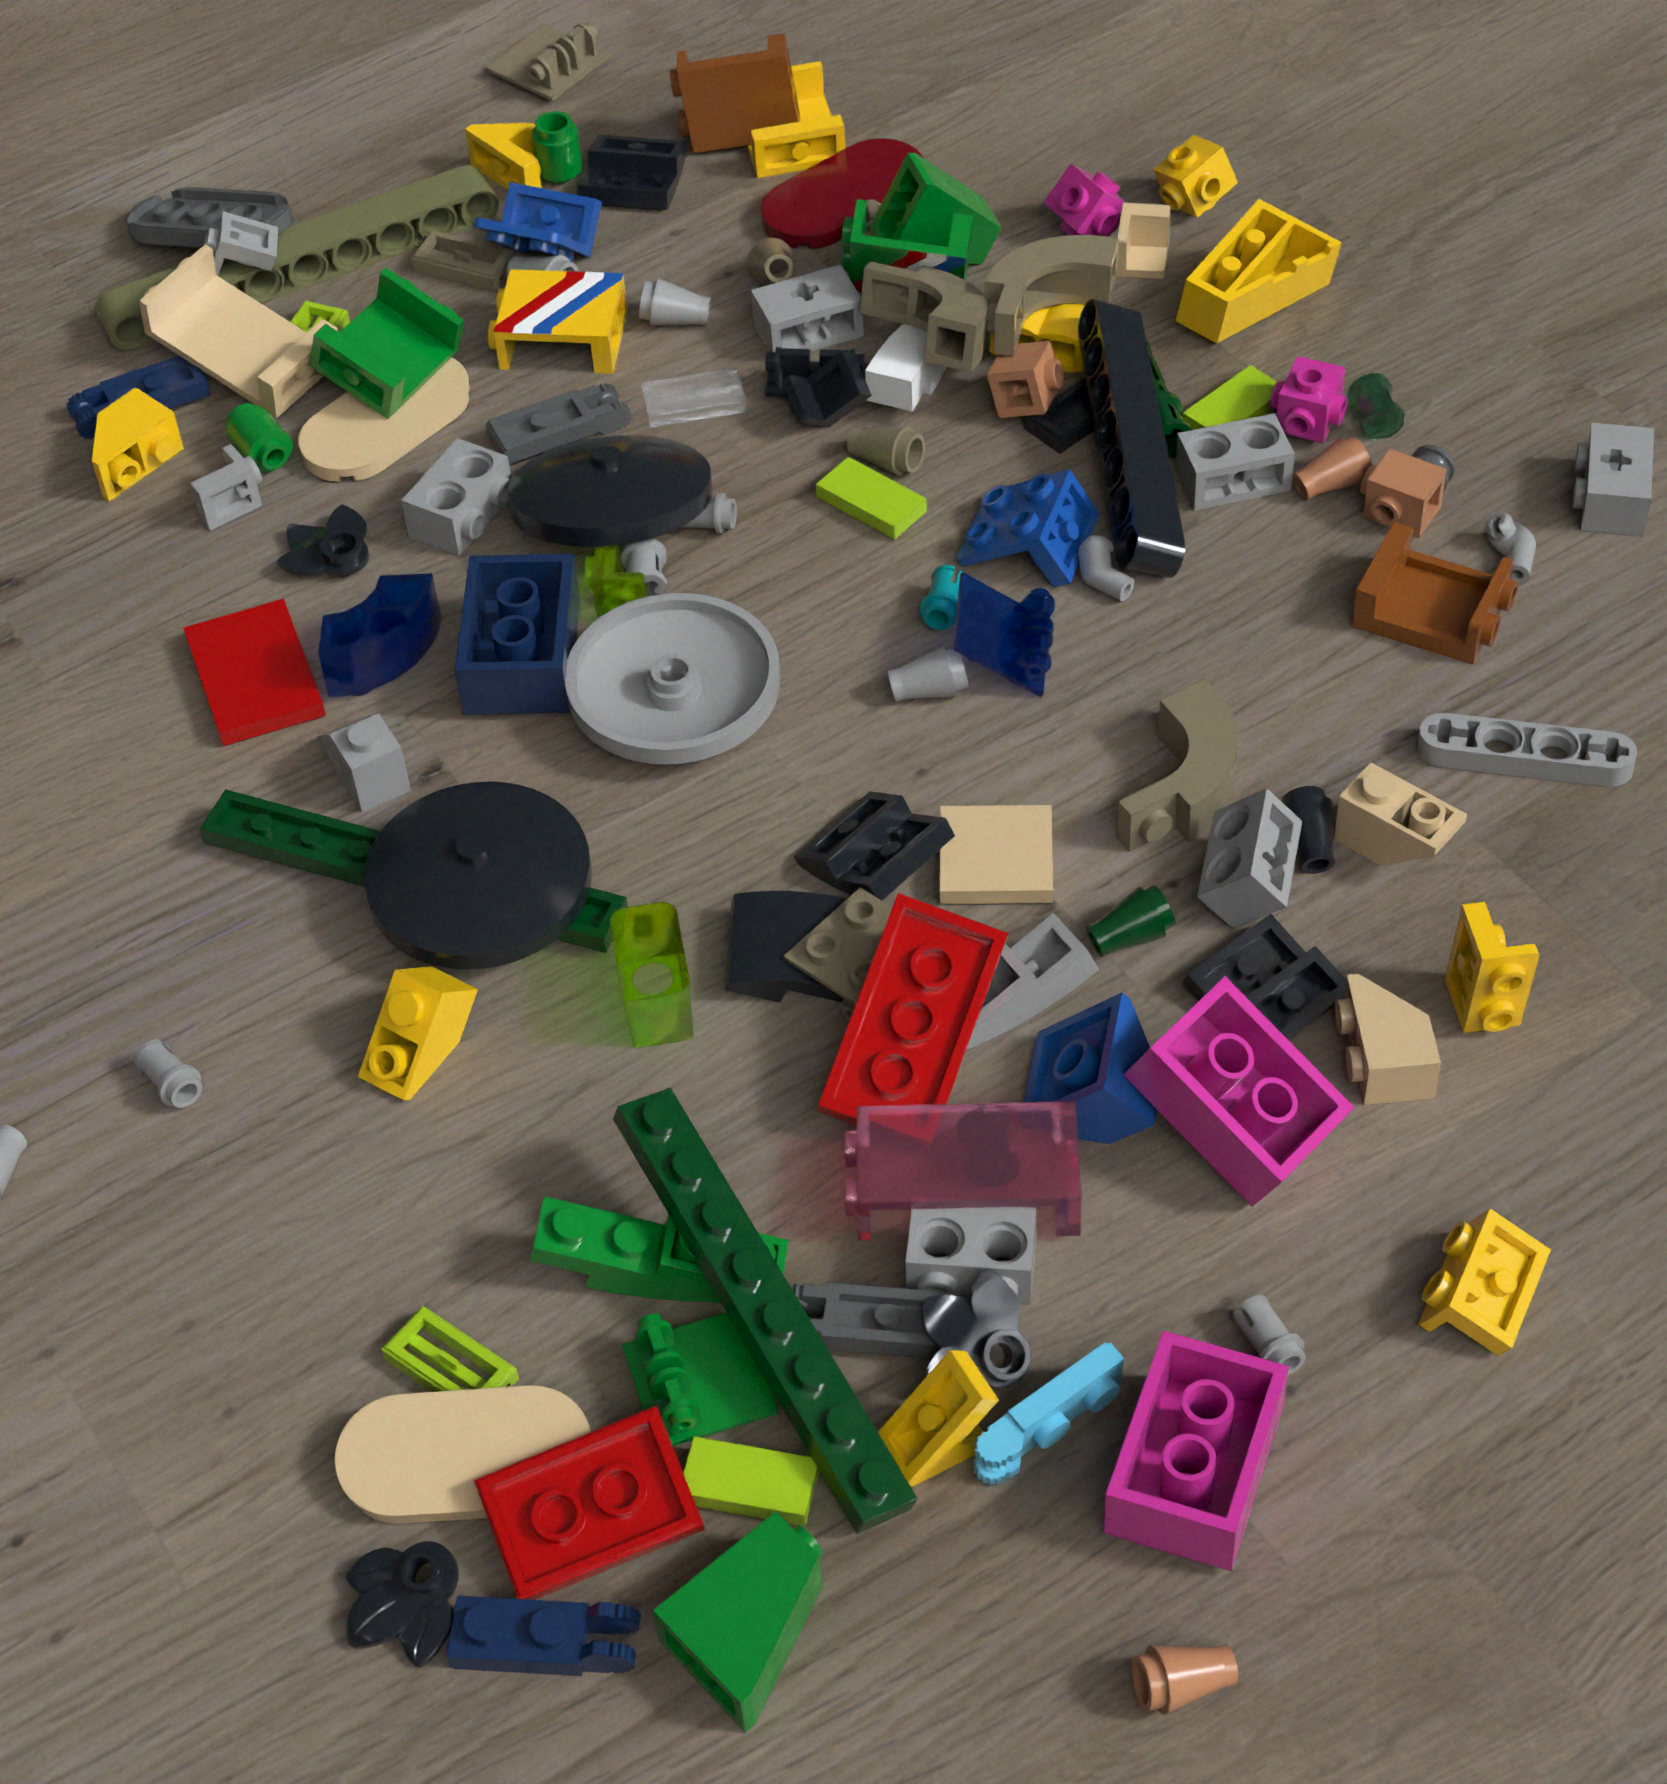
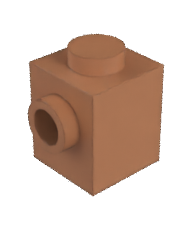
M1050 341L1017 344L1014 356L998 354L987 373L998 417L1039 415L1047 412L1058 390L1062 388L1064 380L1062 364L1059 359L1054 358Z
M1389 449L1377 466L1371 465L1363 477L1360 493L1366 495L1363 517L1391 527L1393 522L1414 527L1413 536L1420 538L1442 506L1447 469Z

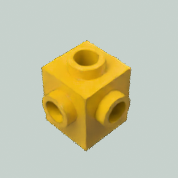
M1194 134L1182 145L1174 148L1168 157L1153 169L1161 186L1159 194L1164 203L1171 205V209L1174 211L1181 210L1197 218L1210 210L1222 196L1238 183L1223 146Z

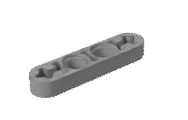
M1435 713L1427 716L1421 722L1417 740L1418 755L1423 761L1432 766L1605 787H1617L1628 782L1632 778L1638 754L1635 743L1624 734L1617 732L1452 713ZM1438 737L1448 738V743L1438 742ZM1467 739L1474 740L1473 747L1466 746ZM1491 740H1501L1510 744L1513 749L1506 753H1496L1487 749L1484 744ZM1547 746H1555L1565 750L1568 756L1563 759H1551L1544 756L1540 750ZM1580 752L1586 753L1585 760L1579 759ZM1606 756L1614 757L1615 762L1606 761Z

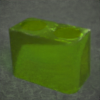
M655 902L618 909L610 918V927L622 999L634 1047L637 1049L694 1038L690 979L676 908L667 902ZM659 963L667 966L673 974V982L670 987L664 992L653 995L638 991L633 984V976L643 965Z

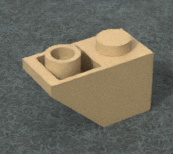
M1370 763L1339 796L1334 840L1380 866L1435 856L1466 822L1467 814L1381 767Z
M1360 974L1347 975L1344 999L1335 1001V1020L1339 1035L1348 1034L1350 1046L1346 1047L1347 1074L1350 1082H1359L1364 1105L1435 1099L1441 1060L1429 1015Z

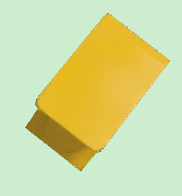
M472 124L466 127L465 133L471 166L506 190H508L510 182L542 188L540 180L541 167L535 157L532 130L535 124Z
M949 1350L878 1433L909 1485L915 1486L975 1456L974 1448L975 1443H977V1436L980 1437L983 1431L978 1423L999 1399L967 1351Z

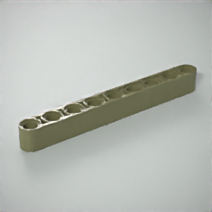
M469 165L459 166L289 226L278 235L277 256L271 271L255 266H245L237 261L224 258L218 277L259 303L264 304L417 249L432 230L456 235L475 228L473 227L475 217L492 220L495 217L500 201L479 170ZM178 266L110 289L98 298L95 305V314L116 348L130 351L157 342L145 334L139 300L143 298L148 289L162 282Z

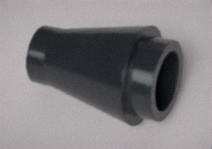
M1303 786L1289 791L1282 797L1281 802L1302 820L1297 855L1300 859L1302 870L1311 874L1325 872L1335 865L1333 854L1334 803L1330 798L1326 797L1325 791L1320 787Z

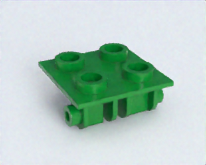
M727 1313L672 1328L669 1322L662 1320L659 1314H648L638 1321L635 1340L622 1343L642 1410L645 1411L657 1406L672 1446L692 1441L694 1436L702 1438L778 1415V1409L769 1384Z

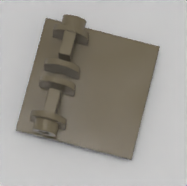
M579 23L568 34L542 24L488 65L486 71L554 101L610 57V53L596 46L598 31L591 23Z
M861 887L784 955V960L845 999L846 1004L842 1007V1013L848 1021L851 1019L892 910L890 905Z

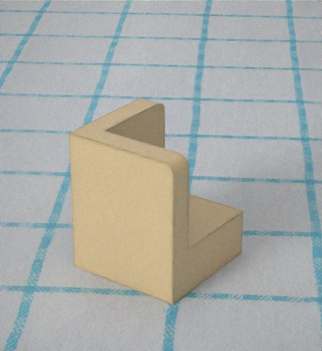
M1123 202L1118 232V277L1164 278L1169 247L1171 205Z

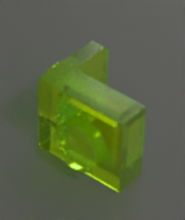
M619 545L596 547L594 557H586L585 583L587 588L593 589L597 617H601L625 603L647 597L645 575L640 572L622 571Z

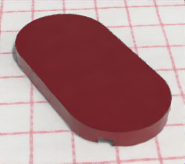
M876 138L857 142L770 190L764 197L761 205L764 231L770 238H777L786 242L790 248H797V243H809V249L832 245L842 239L845 217L854 218L857 199L876 200L882 204L907 153H916L922 158L923 156L915 147L895 139Z

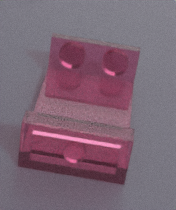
M1076 1101L857 1106V1131H845L846 1168L857 1167V1179H845L846 1216H858L859 1240H871V1210L1054 1206L1056 1236H1081L1082 1197Z

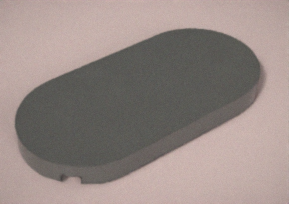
M200 187L175 189V191H171L173 198L163 201L160 195L148 197L136 204L127 214L128 229L132 239L136 242L197 248L203 247L205 235L209 227L217 229L223 211L278 227V235L284 232L293 222L291 207L287 199L279 193Z

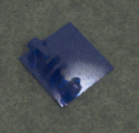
M962 572L959 580L953 650L962 654L968 660L976 662L1008 679L1011 683L1042 697L1044 695L1045 673L1052 665L1049 648L1053 644L1054 623L1049 617L1055 610L1054 598L1048 590L1035 588L1019 603Z

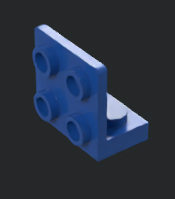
M1070 469L1050 475L1039 474L1028 481L1009 486H996L983 496L979 510L965 535V540L957 555V560L965 567L1028 550L1036 566L1042 570L1053 587L1070 584L1079 565L1078 549L1081 543L1092 535L1100 512Z

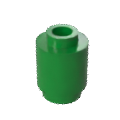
M551 111L540 115L536 119L535 127L532 130L535 157L541 167L540 176L554 183L568 182L582 170L578 128L572 122L571 117L564 112Z
M245 403L235 407L228 414L225 422L228 441L243 458L250 456L256 463L260 473L275 471L286 463L292 453V439L265 408Z

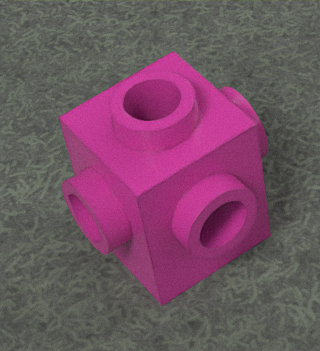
M1070 163L1043 203L1063 219L1059 227L1068 235L1109 237L1120 224L1122 206L1125 201L1116 194L1121 187L1111 178L1100 171L1092 175Z
M1297 356L1286 380L1277 381L1270 408L1277 411V419L1285 434L1324 444L1332 425L1340 426L1346 412L1348 398L1343 395L1346 367Z

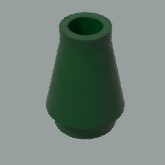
M1156 885L1145 890L1139 886L1099 920L1087 926L1086 932L1097 953L1104 957L1114 951L1166 937V930L1175 926L1176 921L1169 903Z

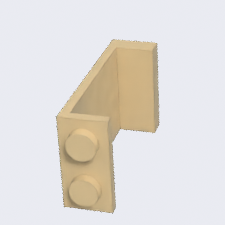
M206 244L191 257L182 260L176 270L158 285L148 289L143 298L139 300L145 334L253 404L265 408L275 418H278L324 376L310 366L313 335L325 323L338 331L337 327L322 319L311 330L305 332L216 275L213 249Z

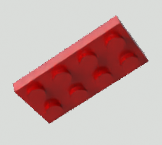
M898 893L820 1098L817 1112L929 1153L1008 933Z

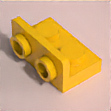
M1485 902L1462 904L1444 977L1463 1033L1485 1030L1499 1032L1511 1026L1520 1025L1540 956L1535 944L1506 947L1503 929L1499 924H1493Z
M1488 1209L1469 1223L1460 1221L1449 1232L1443 1243L1442 1252L1447 1254L1442 1268L1432 1276L1422 1293V1301L1427 1304L1418 1325L1431 1332L1443 1323L1448 1322L1497 1356L1502 1355L1512 1349L1551 1249L1492 1209Z

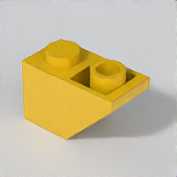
M136 387L97 414L92 464L102 497L109 502L184 449L174 412Z
M432 966L394 970L358 1077L404 1101L411 1100L460 1042L478 989Z

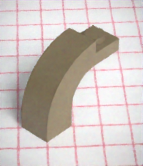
M1094 235L1051 237L1021 246L1001 258L992 267L984 281V296L988 302L987 333H994V354L1014 356L1025 321L1029 316L1042 308L1064 303L1086 304L1090 299L1110 303L1117 277L1119 238Z
M872 261L864 267L860 314L911 325L926 331L924 362L972 372L978 366L983 357L988 315L987 299L978 288L958 276L924 265L917 272Z
M1206 679L1160 700L1158 738L1178 758L1182 765L1166 778L1118 801L1117 838L1129 852L1148 842L1161 840L1174 829L1189 843L1209 830L1212 825L1214 811L1228 806L1231 801L1236 779L1238 730L1228 704Z

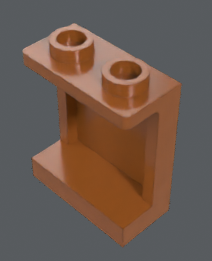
M785 33L767 36L768 50L694 62H689L686 50L677 52V68L670 69L671 88L674 97L682 96L684 109L678 110L681 134L683 137L690 136L694 153L752 145L751 130L801 121Z
M1393 522L1356 589L1352 627L1473 665L1482 646L1491 647L1493 645L1501 622V616H1498L1500 611L1509 612L1514 603L1519 585L1518 581L1511 579L1514 559L1503 557L1495 574L1492 575L1412 551L1411 544L1414 527Z

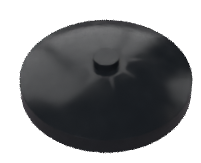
M643 435L604 436L556 447L524 464L513 475L508 486L511 516L523 531L548 542L580 547L624 545L667 534L699 516L708 506L713 494L710 465L701 453L688 445L674 440Z
M492 781L465 783L447 787L426 795L408 805L395 815L380 831L368 853L364 870V887L370 912L375 924L386 939L400 951L421 962L444 968L463 970L485 969L510 964L537 953L550 945L579 916L588 898L592 881L591 859L586 836L576 818L567 808L550 796L535 789L518 784Z

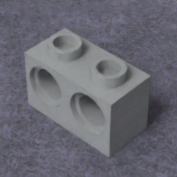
M1274 413L1177 433L1176 473L1193 510L1196 511L1291 491L1295 453Z
M457 438L401 500L409 538L460 556L473 540L481 536L485 526L495 514L509 503L508 486L511 480L508 456Z
M1267 788L1214 811L1197 897L1233 929L1286 908L1302 820Z
M912 1200L905 1261L907 1289L950 1292L953 1296H961L968 1299L978 1273L982 1269L987 1268L997 1273L1007 1282L1015 1292L1020 1304L1031 1305L1036 1252V1208ZM938 1253L948 1254L946 1257H933L931 1255ZM1009 1258L1011 1260L1006 1262H999L993 1259Z

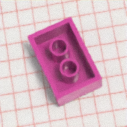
M1226 976L1123 1074L1252 1207L1281 1184L1355 1108Z
M1162 1331L1105 1494L1104 1533L1232 1572L1283 1412L1289 1366Z

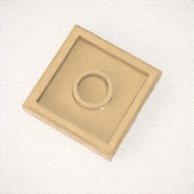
M1052 805L940 806V817L947 819L955 834V837L940 849V904L1053 903Z

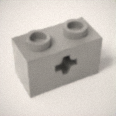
M841 264L751 290L754 328L768 352H775L776 347L810 349L811 352L864 336L863 314H860L861 296Z
M1591 423L1588 443H1578L1575 460V473L1584 474V478L1576 477L1572 509H1582L1580 531L1644 537L1652 497L1654 428Z

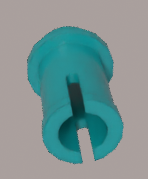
M941 565L934 569L931 576L929 593L923 597L920 603V614L925 624L935 630L950 628L958 622L961 616L959 599L965 584V576L959 569L953 583L952 576L955 570L953 565Z

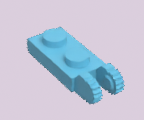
M1104 1342L1010 1409L1006 1415L990 1425L987 1432L982 1431V1435L980 1437L977 1436V1443H975L974 1448L975 1459L973 1460V1473L977 1474V1480L980 1479L982 1484L987 1483L989 1486L992 1484L998 1486L1000 1482L1005 1483V1478L1010 1479L1019 1473L1022 1455L1036 1445H1039L1042 1449L1052 1446L1067 1433L1071 1426L1070 1421L1087 1409L1092 1413L1104 1409L1117 1397L1121 1390L1120 1383L1125 1358L1111 1342L1108 1344Z

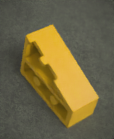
M1258 199L1186 279L1176 322L1217 344L1329 285L1342 242Z

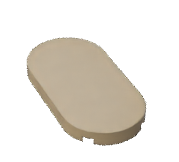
M451 358L389 419L349 392H346L313 415L302 427L298 444L305 467L313 475L334 482H341L340 477L353 476L354 481L364 480L382 472L464 412L469 402L470 391L469 377L466 369L460 362Z
M513 1386L396 1394L382 1397L367 1404L348 1421L337 1442L335 1469L339 1483L350 1501L362 1509L364 1514L376 1521L390 1524L482 1519L487 1518L474 1480L591 1433L583 1411L572 1399L557 1390L544 1386Z

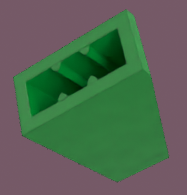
M907 153L870 229L875 237L948 247L953 214L973 215L969 264H983L1002 227L983 196L918 154Z
M776 1511L653 1610L659 1642L745 1733L756 1725L823 1588L820 1558L823 1554L819 1544L807 1529L801 1525L792 1528Z

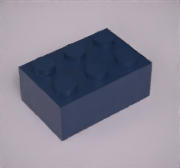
M574 554L469 556L455 664V675L463 715L570 713L565 677L567 659L577 641L581 599Z

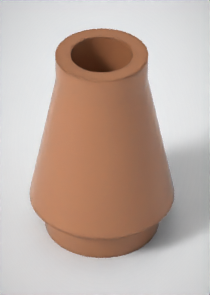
M1354 436L1347 440L1338 438L1305 467L1293 473L1292 480L1299 495L1307 501L1318 495L1361 484L1367 469L1372 463L1367 450L1359 439Z
M1228 1645L1217 1647L1148 1646L1145 1654L1132 1658L1131 1678L1136 1698L1142 1709L1145 1711L1157 1709L1162 1715H1166L1222 1688L1235 1686L1238 1682V1668L1235 1656Z

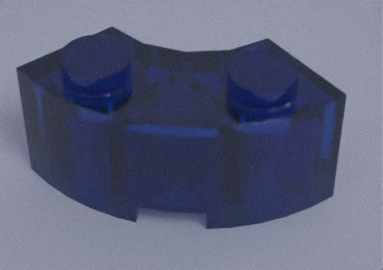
M433 573L380 575L375 590L362 603L344 612L323 615L318 656L329 698L368 694L372 689L380 687L407 672L426 654L437 636L441 623V613Z

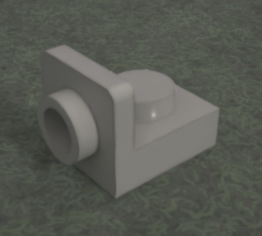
M223 211L217 229L209 227L203 246L206 244L213 249L216 275H219L224 258L237 261L245 266H255L271 271L277 256L278 227Z
M232 444L221 448L226 464L225 467L190 483L200 520L209 531L263 506L257 486L262 483L261 473L254 460L250 456L243 458Z

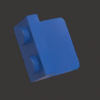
M510 182L502 222L475 217L473 227L486 232V241L503 245V248L530 254V251L533 250L545 253V256L562 255L567 257L570 262H573L574 254L591 257L602 202L595 198Z

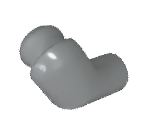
M1494 514L1485 525V531L1489 535V542L1504 557L1514 559L1511 579L1518 581L1519 584L1526 583L1530 579L1536 550L1535 538L1523 525L1513 521L1509 514Z
M1097 535L1087 537L1078 549L1081 579L1085 584L1121 602L1125 601L1134 588V578L1112 568L1110 552L1114 551L1110 540Z

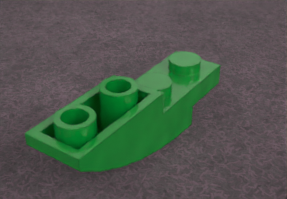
M543 1197L529 1261L587 1274L586 1288L650 1299L721 1303L669 1214L665 1223L660 1224L550 1197ZM758 1233L784 1275L789 1240Z

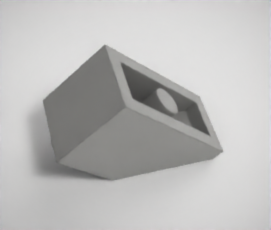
M379 713L364 716L317 736L320 747L361 812L411 791L402 748Z

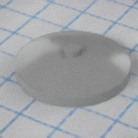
M667 593L648 596L625 603L604 614L593 622L575 642L567 659L565 677L569 709L582 732L598 746L617 756L650 764L695 762L711 758L736 747L753 735L765 723L776 705L781 686L778 650L765 626L751 613L731 602L694 593Z

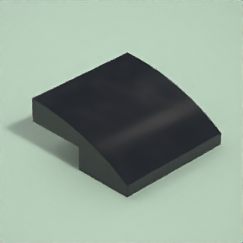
M598 135L588 149V169L577 184V195L595 198L601 201L602 205L667 210L681 177L687 153V141Z
M869 791L796 854L794 858L800 867L840 891L852 895L861 887L878 899L884 900L954 838L955 834L944 817L913 814L902 795Z
M753 891L734 894L731 900L725 990L779 1003L787 990L843 1002V997L784 960V955L846 901L847 898L800 891Z
M1269 914L1189 972L1182 983L1199 1001L1226 976L1290 1040L1333 1008L1336 1000L1344 999L1346 979L1316 946L1305 952L1276 918Z

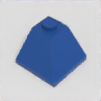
M1121 992L1038 1032L1018 1125L1020 1128L1029 1133L1112 1144L1154 1126L1158 1110L1123 1075L1150 1048L1134 1006L1128 996Z

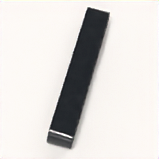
M1090 299L1084 305L1079 318L1078 338L1117 560L1122 569L1172 578L1178 573L1182 565L1185 553V539L1140 310L1136 308Z

